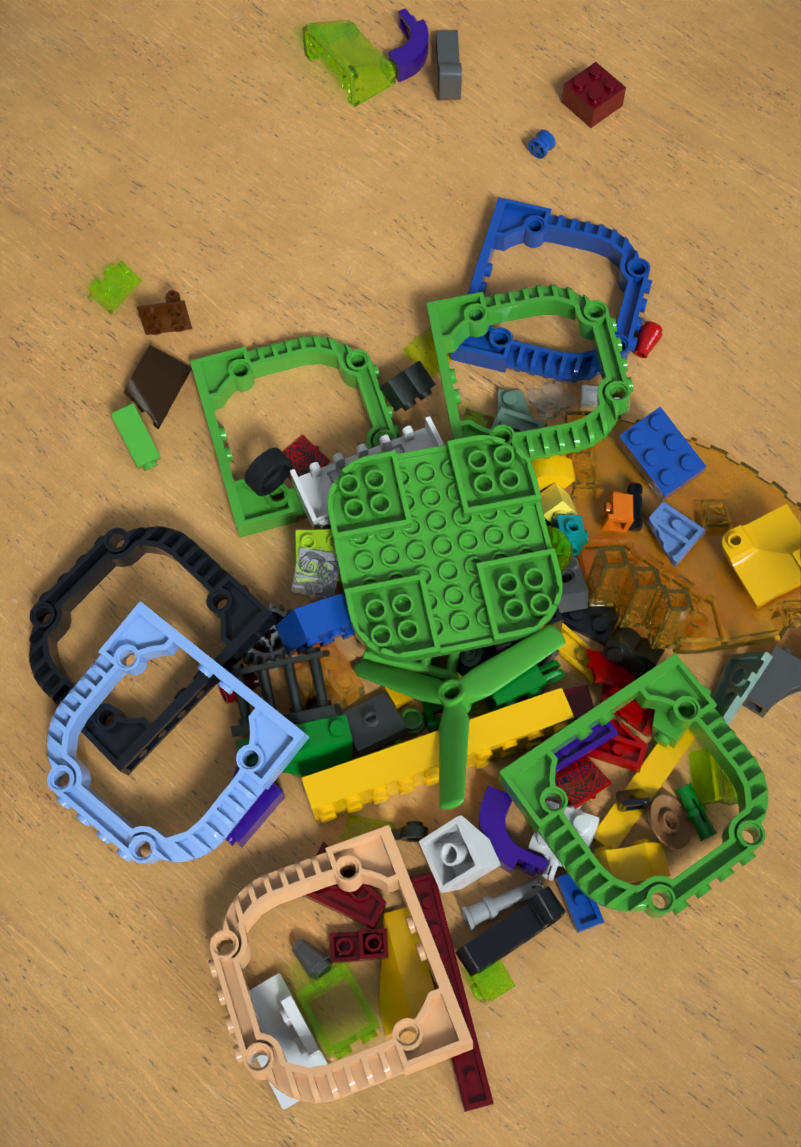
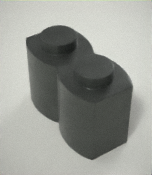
M418 361L392 377L379 388L395 411L401 408L407 411L417 404L416 398L422 401L433 392L430 389L436 384L423 364Z
M618 624L601 654L616 665L625 666L630 673L639 678L656 667L665 650L655 641L641 638L632 628Z

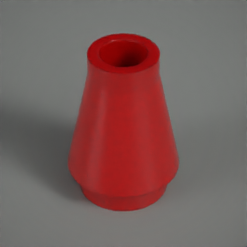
M647 321L640 327L634 351L636 356L646 359L662 338L663 329L659 324Z

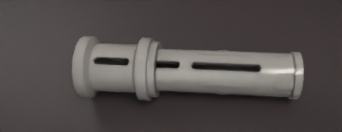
M537 876L535 879L493 898L484 896L482 901L474 905L460 907L462 917L470 931L475 930L476 925L489 919L491 921L497 920L499 913L531 899L534 895L545 889L544 885L539 886L542 882L541 879Z

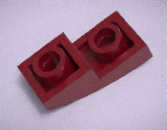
M387 928L362 929L357 932L329 934L330 961L332 964L388 958Z

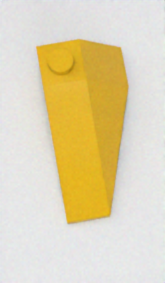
M406 907L384 913L383 928H387L388 958L381 959L378 1007L386 1036L392 1035L395 1024L401 1019H415L426 1000L428 992L435 990L426 960H420L415 944L420 943L417 934H411L407 926L405 917L409 916Z

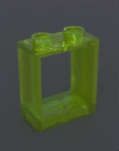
M346 962L295 992L330 1059L335 1056L339 1060L353 1051L352 1045L359 1041L364 1045L378 1036L376 1031L381 1028ZM347 980L370 1024L332 1047L309 1002Z

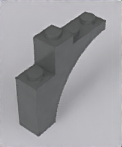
M777 645L770 653L773 658L742 704L762 718L780 700L794 693L801 692V655L797 658L789 649L780 648Z

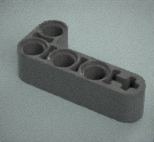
M436 30L439 100H461L462 65L459 59L458 30Z

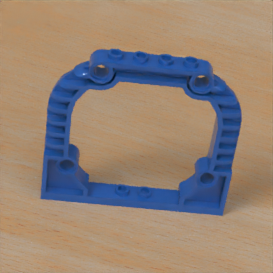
M498 197L468 294L483 292L485 295L487 288L485 279L491 276L493 268L491 260L495 249L505 251L522 243L530 248H537L544 242H549L604 256L618 267L617 284L625 293L616 324L617 331L615 335L620 337L622 342L621 357H626L627 360L629 351L634 352L638 338L633 337L634 331H640L643 319L638 317L639 312L644 313L648 299L643 298L644 293L649 294L652 280L648 279L650 273L649 262L639 258L637 249L635 251L629 243V239L617 233V230L614 228L611 230L604 227L605 225L603 224L595 225L591 224L590 221L581 222L577 218H564L563 215L554 216L551 215L552 209ZM491 325L484 336H469L455 352L450 354V360L504 373L509 368L516 372L522 371L533 376H543L545 379H555L558 382L570 381L571 383H577V381L582 380L588 381L601 374L595 350L583 353H567L513 340V335L508 329L501 327L494 329Z

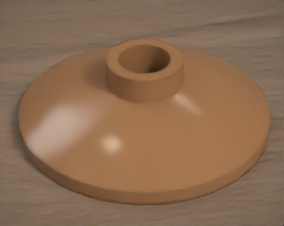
M660 795L654 798L649 806L648 815L651 828L656 837L665 846L671 849H681L689 844L692 837L690 818L687 819L685 816L687 812L679 801L669 795Z

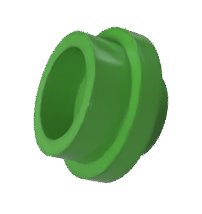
M408 708L400 714L408 729V734H418L423 730L425 716L419 709Z

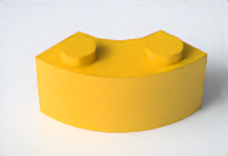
M641 839L633 842L634 846L612 849L611 846H604L595 849L594 856L599 863L615 878L629 884L638 885L653 876H671L663 843L650 842V839Z

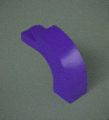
M406 8L398 11L399 29L408 42L402 47L388 52L389 69L398 82L404 81L419 72L427 60L429 51V32L424 19L417 21Z
M488 785L482 799L478 825L479 831L489 838L501 864L499 867L512 874L517 864L521 866L520 870L528 875L536 876V874L542 876L548 860L519 847L511 840L507 833L505 819L513 800L507 793Z

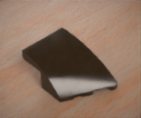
M149 345L132 374L124 393L131 401L135 402L137 408L142 413L146 412L154 421V427L159 429L192 368Z

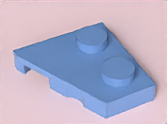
M664 501L647 521L648 526L674 567L678 565L705 532L704 528Z

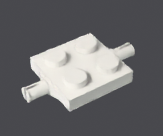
M549 800L546 801V805L549 808H559V804ZM571 804L570 806L567 805L564 814L590 849L599 825V817L584 813L580 810L581 806L575 809ZM534 831L528 851L548 860L542 876L547 879L549 875V880L552 881L558 866H563L539 833L536 834Z

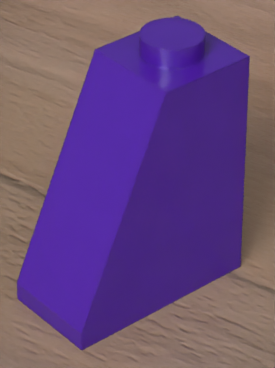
M238 765L236 766L233 779L240 770ZM274 783L268 790L265 789L225 841L231 846L237 843L242 848L284 800L283 790Z

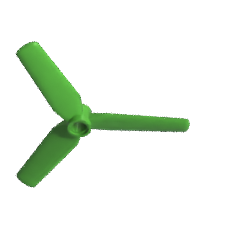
M548 625L471 669L460 680L452 679L442 682L430 676L367 659L359 660L352 667L351 673L419 701L443 705L444 710L439 725L440 809L448 810L458 807L464 802L469 716L467 713L470 711L472 703L492 695L564 646L565 639L555 626Z

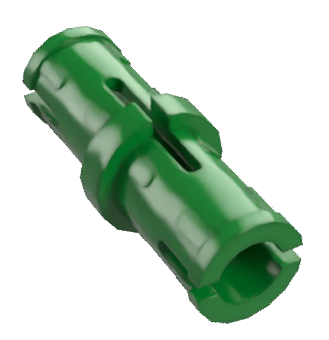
M689 783L675 790L687 812L685 816L687 819H691L700 836V840L703 841L717 834L705 812L707 808L701 804L692 784Z

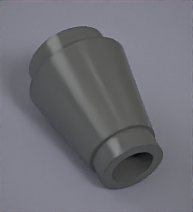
M304 938L300 939L293 946L292 952L310 979L314 978L317 982L321 981L332 970L331 958Z

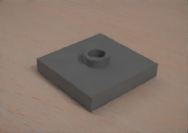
M386 692L340 714L347 716L353 745L360 757L409 733Z

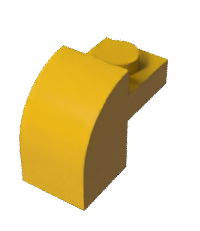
M556 455L547 459L540 458L531 461L540 491L544 488L547 489L555 482L565 489L575 480L572 459Z

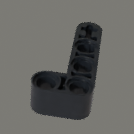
M547 887L529 899L526 905L456 951V955L470 977L473 978L564 916L566 911L551 888Z

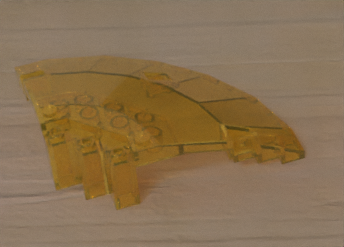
M566 411L564 421L565 423H570L586 417L591 412ZM619 415L616 425L604 440H601L592 448L581 450L578 453L566 454L567 458L572 460L575 480L572 482L573 489L570 496L577 515L582 516L584 530L588 531V543L584 545L580 555H576L589 591L588 602L590 607L615 606L620 628L645 627L651 649L672 648L673 654H701L780 641L788 628H801V586L756 608L722 549V539L728 531L739 525L749 524L785 504L789 506L801 524V503L795 504L786 496L788 492L777 482L772 481L770 484L758 476L759 471L743 461L738 464L728 458V452L713 445L707 448L696 443L697 438L694 437L691 440L686 439L707 467L701 475L669 496L664 502L704 528L705 532L678 565L674 567L647 524L648 518L663 501L658 498L617 443L619 435L640 420L637 419L635 423L621 420ZM630 483H640L642 485V529L639 532L628 530L626 533L601 530V525L606 519L603 516V505L605 501L609 500V494L614 491L627 494V487ZM736 538L730 541L733 545L740 544V540Z

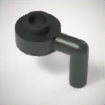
M409 821L401 829H391L395 840L419 842L428 836V828L423 826V822Z

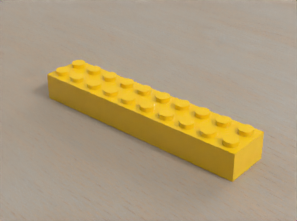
M559 688L470 719L466 769L474 766L476 768L486 767L492 763L491 760L499 757L502 760L511 758L517 754L516 751L525 748L527 751H530L571 724L574 720V715L563 689ZM439 730L301 778L315 822L320 820L322 823L330 822L337 818V814L346 811L348 814L362 810L363 805L368 803L381 804L389 800L391 795L397 793L399 795H406L415 790L414 787L422 784L432 786L439 783Z

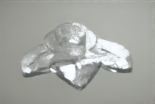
M547 381L543 384L542 389L534 387L527 389L529 403L537 406V411L543 419L551 420L556 418L561 410L571 408L574 403V396L563 394V387L557 381Z

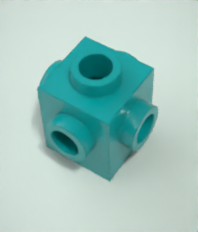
M556 516L549 533L551 545L555 548L556 555H580L584 545L588 543V531L584 530L582 516Z

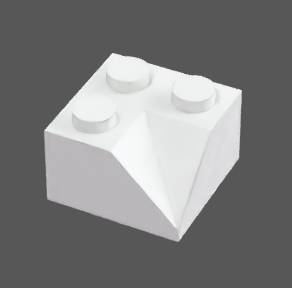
M462 815L457 816L419 841L441 893L461 890L501 865L489 838Z

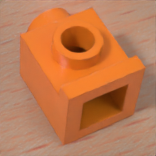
M614 491L609 494V500L605 501L603 505V516L606 519L601 525V530L626 533L634 521L633 495L624 494L620 491Z

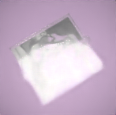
M299 547L291 592L310 595L312 599L315 597L329 598L335 596L339 575L336 553L323 551V548L316 550Z

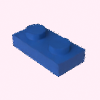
M569 874L555 879L577 933L605 922L597 903L588 898L577 887Z

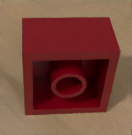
M595 62L564 83L561 103L592 128L623 106L626 87Z

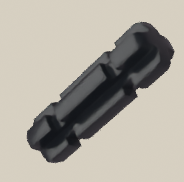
M630 483L627 487V494L633 495L634 521L628 530L639 532L643 527V520L641 519L642 485L640 483Z

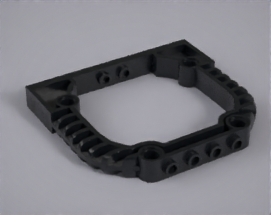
M164 526L139 527L128 532L122 528H113L104 536L99 537L95 541L94 546L86 554L80 556L75 565L67 573L62 574L58 578L57 583L49 591L43 593L31 609L29 616L34 627L29 638L31 644L28 658L34 679L40 688L59 706L60 702L64 700L69 691L76 685L61 665L57 647L58 641L70 628V612L116 566H131L145 553L166 555L179 563L209 591L206 599L207 607L221 620L220 639L227 644L214 661L227 671L228 667L236 665L278 620L273 613L231 574L225 571L184 533ZM125 540L124 544L121 547L117 548V544L120 541ZM227 599V604L219 609V602ZM50 614L48 621L43 622L45 616ZM199 670L194 675L192 683L187 688H182L177 692L174 697L175 700L154 722L145 717L126 718L124 712L113 705H100L89 717L81 732L120 772L129 776L215 687L220 679L214 674L209 678ZM114 714L112 723L106 725L107 717Z

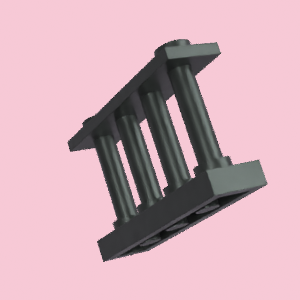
M320 647L305 649V655L244 668V664L228 667L229 673L244 685L243 675L258 672L263 700L276 709L269 669L283 666L292 708H289L290 714L283 716L293 724L342 714L340 703L332 705L331 700H328L320 658L328 657L330 653L329 651H321ZM305 661L310 663L317 697L316 708L306 710L305 705L302 706L294 664ZM237 693L236 697L241 719L238 720L239 725L231 726L232 737L250 734L248 716L251 712L249 702Z

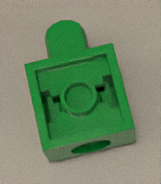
M553 660L540 667L537 664L492 695L484 698L490 712L544 694L545 687L561 680L565 676L563 669H558L560 667L558 660Z

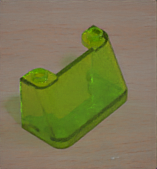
M349 20L314 22L302 28L305 56L310 61L322 58L340 78L341 87L348 89L351 95L348 97V102L353 107L360 105L396 84V67L393 62L385 58L359 31L354 22Z

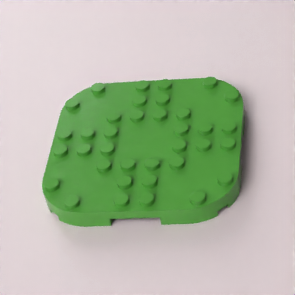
M477 435L448 440L447 445L397 454L395 450L364 456L351 462L341 470V474L332 483L329 491L328 517L351 627L357 639L367 650L385 660L412 662L525 639L540 631L549 623L561 600L563 588L562 575L555 548H552L543 514L541 506L542 497L537 477L530 460L522 450L505 443V439L489 435Z

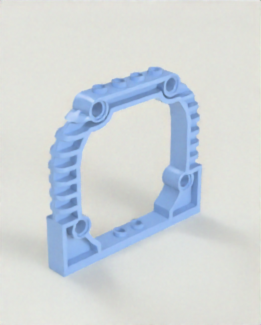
M140 601L98 651L101 655L92 663L89 670L80 678L74 688L69 691L64 700L60 702L54 715H52L46 737L47 757L52 767L47 776V783L50 789L58 795L56 800L67 809L72 807L78 812L76 818L88 827L93 825L98 830L96 835L107 844L111 842L119 848L116 852L126 861L130 862L132 859L137 863L150 865L159 860L186 862L207 855L227 838L262 792L270 788L309 739V736ZM179 648H182L200 663L197 668L209 678L214 674L220 679L218 685L229 694L235 691L254 706L255 709L248 716L250 725L249 744L240 748L236 755V762L240 770L195 825L186 832L169 837L157 828L148 826L135 827L90 788V772L85 764L76 758L79 734L87 720L126 674L132 676L139 675L145 671L148 660L162 656H172ZM135 654L134 663L127 666V658ZM253 753H257L259 757L257 764L249 767L247 764L248 757ZM68 773L69 782L63 787L61 784L62 777ZM148 842L151 846V851L148 856L143 857L141 848Z

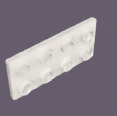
M276 974L249 990L262 1033L271 1035L278 1041L287 1062L308 1068L328 1064L281 974ZM260 1055L256 1057L261 1068L266 1065L268 1061L267 1056ZM269 1082L282 1109H287L299 1102V1100L281 1093Z

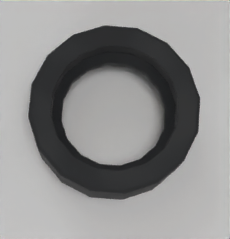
M276 447L268 449L251 463L245 473L244 481L258 496L268 495L281 486L288 478L293 467L292 461L280 449Z

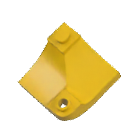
M787 504L749 524L739 525L723 536V552L756 608L801 586V524ZM736 538L740 540V544L733 545L730 541Z

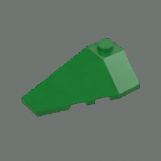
M340 715L295 725L307 734L309 739L282 773H289L292 776L301 777V775L308 776L352 761L353 740L347 716ZM250 737L235 742L237 753L240 748L249 744ZM253 753L248 757L247 764L249 767L257 764L259 758L257 753Z

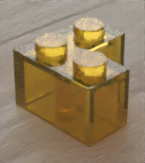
M332 644L323 650L329 651L330 656L320 658L326 690L329 689L341 707L345 709L364 696L365 689L357 674L337 647ZM309 661L295 669L300 695L305 702L311 696L316 695Z

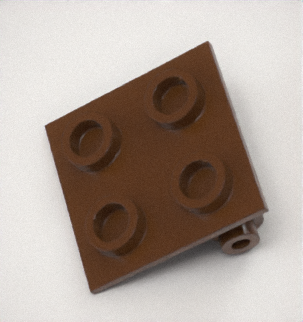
M175 290L168 291L166 303L137 306L146 335H159L161 333L182 332L192 329L185 300L181 301L180 294Z

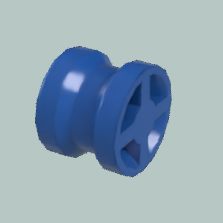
M541 129L537 132L536 138L529 140L528 149L533 156L542 159L547 155L548 151L555 147V138L549 131Z

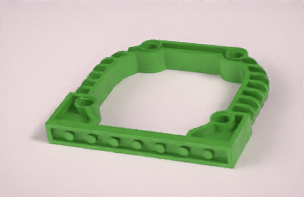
M550 284V286L536 285L535 288L530 289L525 287L515 292L510 290L504 294L494 293L493 296L484 297L483 292L426 303L453 440L477 435L499 437L505 439L506 443L514 448L522 450L531 462L540 458L547 459L556 455L563 456L567 453H578L581 450L594 447L595 444L608 436L616 425L619 415L628 411L630 392H633V382L631 377L627 378L626 376L628 365L626 357H621L620 354L622 342L620 337L615 335L617 331L615 317H610L608 307L604 302L598 300L591 301L584 294L581 296L574 292L572 288L566 287L565 289ZM539 315H559L574 320L578 333L583 338L593 342L602 381L597 388V407L586 417L570 423L522 432H514L508 425H498L491 430L478 425L472 420L460 421L457 404L461 403L459 389L453 388V384L457 383L455 369L449 368L447 353L455 352L469 336H484L490 325Z
M317 335L309 337L299 336L297 339H287L281 343H272L270 346L262 348L261 346L256 347V349L247 351L245 346L190 361L240 538L296 523L297 517L306 515L295 488L288 489L287 485L283 483L272 493L258 496L245 483L244 479L237 481L233 479L229 462H233L230 447H224L223 442L228 441L224 426H218L214 410L223 408L236 391L244 392L250 390L256 378L304 365L323 364L337 368L343 382L358 390L371 429L366 437L367 449L379 446V438L383 435H388L391 441L401 437L398 425H393L391 420L394 418L391 405H386L384 400L386 397L379 388L383 384L379 385L378 382L380 374L377 365H372L370 356L366 351L361 349L352 350L347 344L343 345L331 337L325 338L318 337ZM277 496L283 497L281 500H273Z
M676 653L499 771L497 780L535 833L541 835L577 887L592 901L615 911L628 913L644 911L652 918H661L671 911L677 915L689 906L686 900L695 894L699 899L712 889L709 883L716 878L721 883L734 873L731 867L738 862L744 866L754 859L756 855L753 851L762 845L766 837L762 823L767 813L769 792L764 772L756 758L752 756L745 744L737 737L734 730L729 727L725 722L726 720L717 712L715 701ZM634 699L642 708L667 713L668 720L673 727L680 730L688 728L692 730L729 777L737 792L739 814L724 827L722 844L674 879L666 876H653L638 886L617 879L599 863L564 814L568 804V797L565 791L555 786V772L558 759L554 755V753L576 738L581 741L593 732L591 728L600 723L601 726H604L615 717L613 713ZM678 709H686L690 717H683ZM547 798L556 799L559 803V808H549L545 800ZM742 831H747L752 835L753 843L744 840ZM653 895H659L664 899V908H658L653 904Z

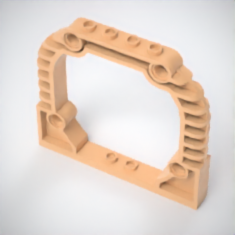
M389 825L325 848L326 852L323 854L312 856L301 862L298 861L284 868H279L251 881L233 899L224 917L223 929L215 933L211 938L210 950L213 959L209 960L208 963L213 978L218 977L221 987L216 988L221 1006L227 1005L229 1015L225 1016V1022L229 1034L235 1033L238 1044L233 1045L238 1064L243 1062L254 1079L260 1081L268 1080L277 1090L293 1099L310 1103L334 1101L401 1074L409 1075L473 1049V1040ZM346 870L356 871L354 876L350 878L342 876ZM337 884L340 889L347 892L356 891L362 884L372 885L388 893L399 889L409 916L405 917L407 926L411 934H417L420 942L415 944L421 961H427L437 989L428 992L426 1000L416 1018H405L398 1021L393 1028V1038L382 1044L327 1065L308 1068L287 1062L278 1041L271 1035L262 1033L243 971L249 963L252 954L248 937L249 930L262 914L277 905ZM228 943L233 944V948L230 952L225 954L220 953V949L223 945ZM411 1031L416 1034V1039L409 1044L403 1043L400 1040L402 1033ZM260 1055L268 1057L265 1066L262 1068L253 1067L256 1057Z

